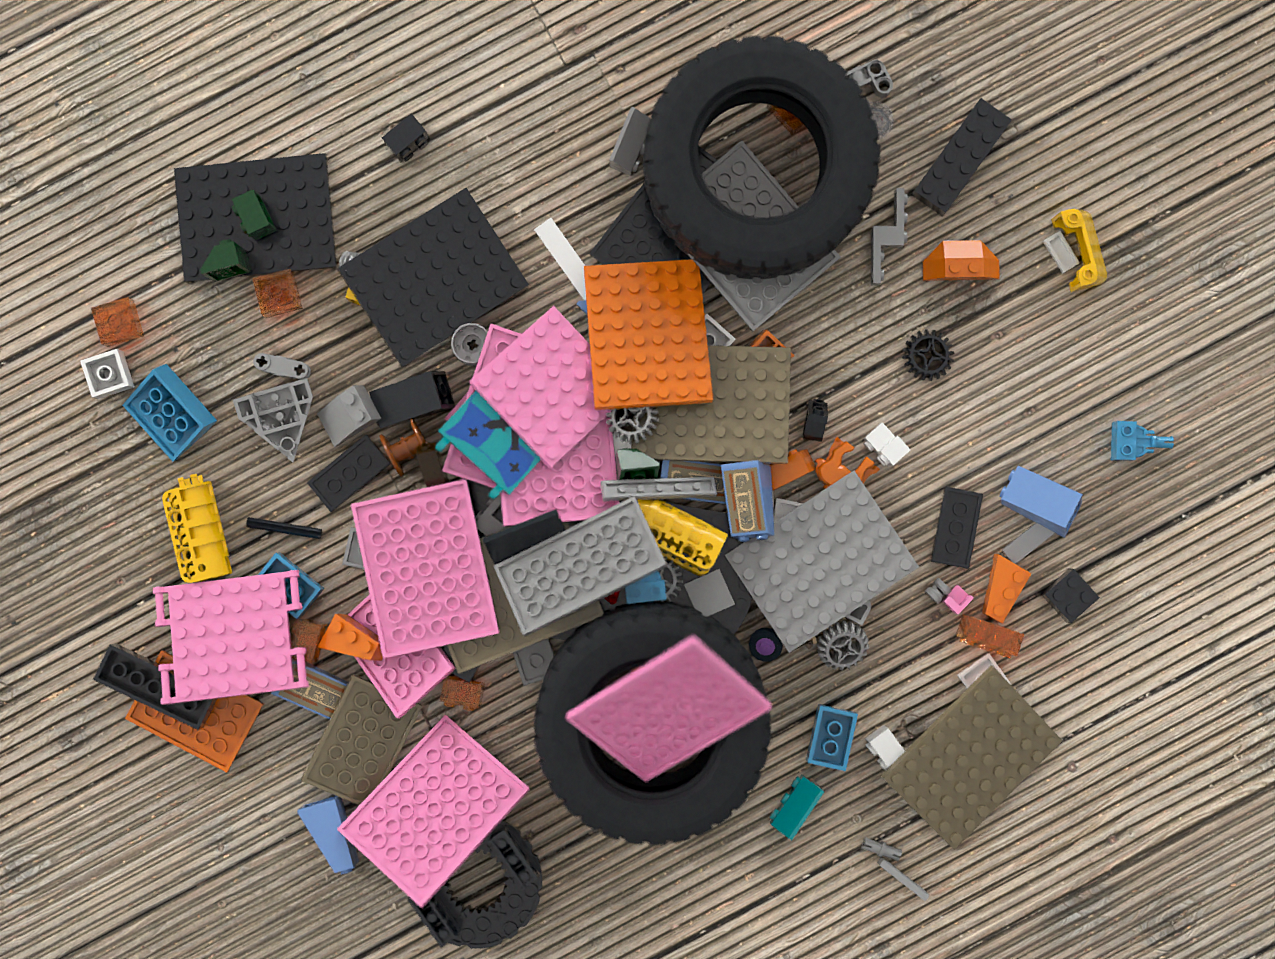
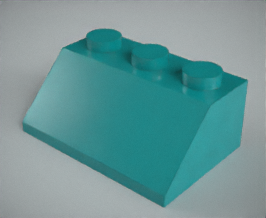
M802 774L793 780L791 784L793 788L789 794L786 792L780 800L781 806L778 810L775 808L769 817L771 819L770 824L791 841L824 793V790L819 785Z

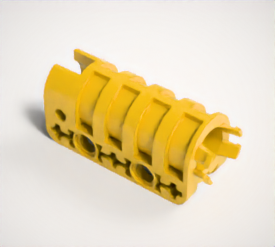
M197 474L190 475V478L187 479L183 477L178 478L180 487L166 491L163 494L162 501L182 580L187 583L202 582L232 574L229 552L212 482H203V476H197ZM181 514L182 519L179 522L178 516ZM189 551L191 553L190 559L187 557Z
M638 499L639 506L663 557L667 556L668 561L673 560L674 564L695 575H706L714 565L728 534L660 499ZM682 553H686L689 557H685Z

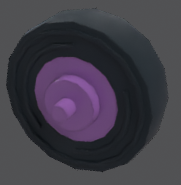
M771 628L757 629L751 635L748 643L752 656L763 662L777 659L783 649V643L774 629Z

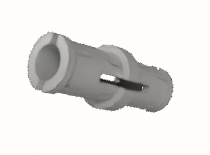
M867 837L863 839L865 842H862L861 849L876 853L879 857L885 856L896 861L900 860L898 856L901 857L902 849L886 845V842L883 841L880 843Z

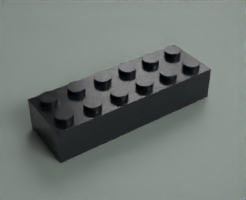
M980 98L911 195L940 216H943L1012 119Z
M119 644L109 645L93 678L94 681L197 730L204 728L218 698L161 705V698H163L161 672L158 669V665L161 664ZM172 670L169 671L170 696L176 697L174 671Z

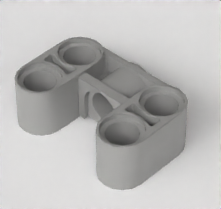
M872 60L848 71L846 74L848 78H853L860 87L866 84L871 85L875 95L879 98L887 97L893 88V82L885 65L880 60ZM877 67L880 73L874 74L870 68ZM879 84H886L888 90H880Z

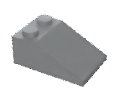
M364 385L350 387L317 413L334 447H337L381 419Z

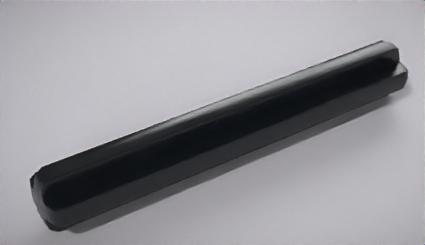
M251 517L247 518L246 527L315 539H321L322 529Z

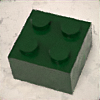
M253 189L232 199L234 203L232 209L235 215L239 216L242 220L240 226L244 234L247 233L249 237L258 240L277 231L261 196Z

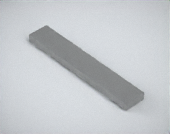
M714 477L603 480L600 483L603 501H625L633 496L637 500L704 498L716 497L717 495Z

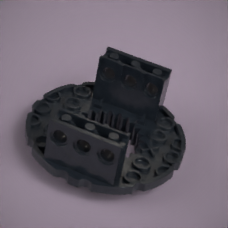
M502 820L475 850L476 853L483 850L485 855L490 852L491 858L497 856L496 862H502L501 869H506L504 876L507 878L504 882L506 884L503 889L504 892L501 893L500 899H496L495 904L490 903L489 908L484 905L482 910H479L478 906L472 910L471 905L465 908L464 902L457 903L458 897H452L453 890H448L451 886L450 883H447L449 879L423 908L410 897L407 898L441 948L447 943L459 947L467 945L471 949H482L499 945L503 939H511L517 935L518 929L525 927L533 917L540 901L538 891L542 888L541 865L538 856L532 852L533 846L530 841L522 838L521 831L510 823Z

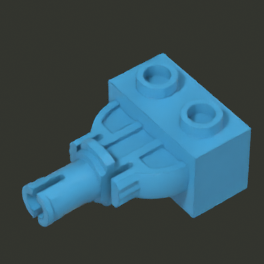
M1137 421L1112 422L1111 460L1133 461L1146 453H1154V449L1146 448L1172 449L1174 443L1164 442L1174 441L1173 436H1147L1146 434H1154V431L1146 430L1144 427L1137 425Z
M658 571L625 587L627 604L666 600L665 582L661 579Z

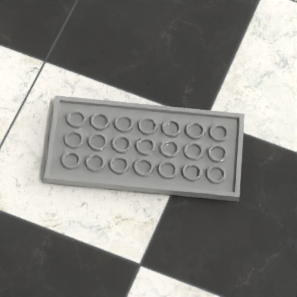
M633 496L495 565L494 568L523 635L527 636L667 567V563L636 497Z

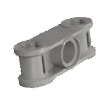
M259 353L253 360V364L257 369L272 373L273 375L298 380L309 378L311 375V369L307 364L291 358ZM265 359L268 362L267 365L260 364V361H264ZM298 369H305L304 373L300 374L297 372Z

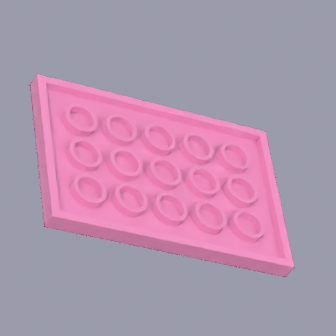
M369 594L348 615L378 635ZM440 646L383 658L382 661L355 657L397 718L405 715L456 669Z

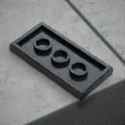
M366 434L309 480L307 484L328 510L333 512L391 463Z
M945 486L930 562L969 569L983 499L982 493Z
M557 509L482 539L494 565H497L565 531V527Z

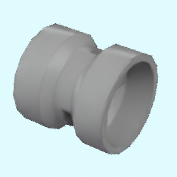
M937 578L934 581V585L928 587L924 592L936 604H939L942 598L951 592V589L940 578Z

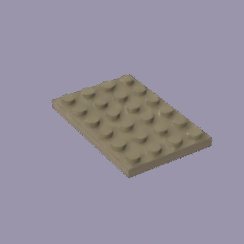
M352 674L301 777V781L360 805L390 774L422 705L417 703L405 715L397 718L372 682Z

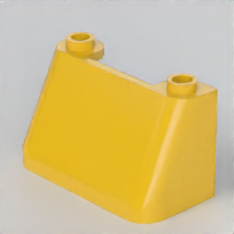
M1079 209L1061 211L1051 219L1053 228L1063 229L1065 235L1075 233L1083 267L1075 271V279L1068 283L1070 291L1074 292L1104 283L1107 278V271L1091 214Z

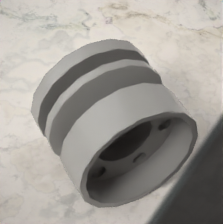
M475 323L461 325L452 336L451 347L453 353L462 363L468 366H477L488 331L483 326ZM476 341L478 347L471 350L470 346H468L469 343L473 344Z

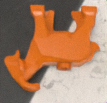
M838 437L835 438L829 449L827 459L818 458L815 460L817 462L815 472L819 481L824 484V489L851 473L847 467L841 464L842 456L853 451L855 447L847 441L843 442ZM865 457L855 470L863 484L870 475L880 470L868 457Z

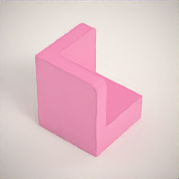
M956 585L942 599V602L953 613L958 615L973 600V597L968 595L959 585Z

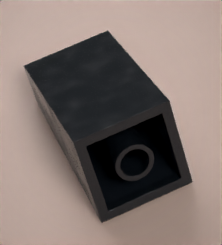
M429 371L369 392L370 398L381 417L376 422L380 429L410 422L411 418L416 420L455 407L445 371Z

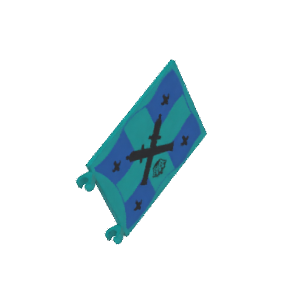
M477 391L465 401L438 431L444 436L435 446L438 451L441 452L450 442L497 484L489 493V497L493 500L502 490L510 495L541 460Z

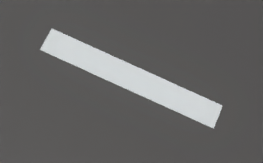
M549 218L534 230L579 294L586 300L585 265L552 218Z

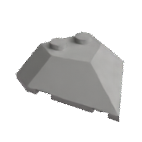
M308 378L234 399L233 403L238 418L275 449L288 457L291 462H294L313 399Z

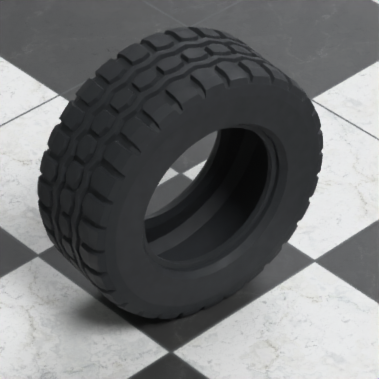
M757 35L743 37L742 41H737V39L727 40L719 43L718 48L710 47L699 53L697 59L689 60L678 70V74L672 77L666 84L662 95L658 97L647 126L644 145L643 173L645 189L650 199L652 211L661 222L660 226L664 232L675 241V245L686 255L690 254L693 256V260L705 267L710 266L714 268V271L728 276L733 274L738 278L753 279L754 277L771 279L777 278L780 275H790L799 272L800 269L814 265L831 253L863 217L873 197V189L877 185L879 176L878 164L881 158L880 145L877 143L879 131L876 121L871 118L873 111L867 98L861 96L863 91L853 78H848L846 75L847 71L839 63L828 60L829 56L816 48L811 50L803 42L793 39L788 42L785 41L784 37L767 36L766 39H761V36ZM744 104H769L786 110L804 124L813 137L819 156L817 185L812 196L804 204L784 215L758 218L733 211L713 195L701 174L698 161V144L707 127L727 110Z
M655 601L640 602L637 605L632 603L617 606L616 610L604 611L603 615L582 624L571 637L564 641L557 654L551 660L544 676L534 717L535 748L537 755L540 757L539 764L544 777L549 779V786L558 799H563V806L573 816H580L581 822L593 830H602V834L616 840L623 838L625 842L642 845L643 842H648L649 845H666L667 841L678 843L689 840L692 835L700 836L712 830L714 824L720 825L731 817L733 809L737 810L744 804L749 797L748 792L754 790L761 777L760 771L765 767L769 753L767 749L771 740L770 710L705 747L701 754L684 768L669 774L657 775L647 782L635 773L627 771L612 762L596 742L567 720L568 712L596 696L618 674L635 667L645 666L692 636L697 638L767 699L758 669L746 648L740 644L738 638L731 631L723 628L721 623L710 616L702 615V612L696 609L679 607V604L671 602L656 604Z

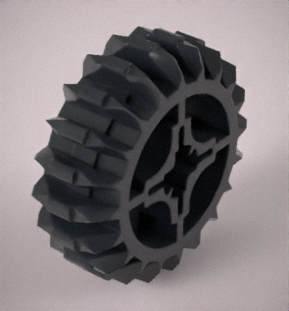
M925 329L924 336L918 331V338L912 335L910 337L912 342L906 341L905 343L910 348H903V352L908 353V355L902 356V359H908L909 361L904 366L910 365L912 367L908 370V373L916 371L914 378L921 374V381L925 380L926 375L928 381L933 380V375L936 380L940 379L939 373L943 376L947 374L944 368L947 370L951 369L947 362H954V359L949 358V356L955 354L954 351H948L953 345L945 344L949 339L945 338L942 340L943 333H939L936 337V330H932L931 335H929L928 329ZM929 340L924 350L914 349L920 341ZM934 342L940 346L943 356L935 351ZM930 351L932 357L927 361L924 353ZM913 355L922 360V368L916 364ZM932 361H942L939 368L928 371Z

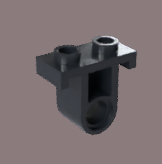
M821 399L809 400L803 439L822 442L828 420V403Z

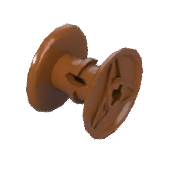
M411 418L410 424L414 434L406 438L402 436L400 441L392 445L384 435H379L383 447L400 477L404 476L400 462L409 457L411 459L414 458L413 455L416 454L417 447L426 443L422 432L413 418Z

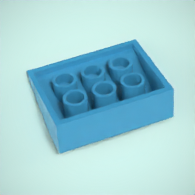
M167 364L153 369L122 405L172 462L177 460L217 421Z

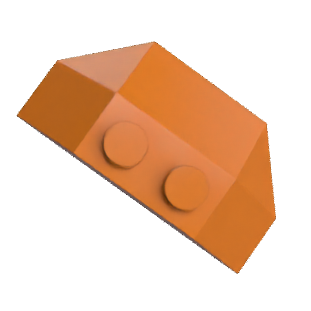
M981 240L942 241L922 262L923 281L1000 279L999 259Z

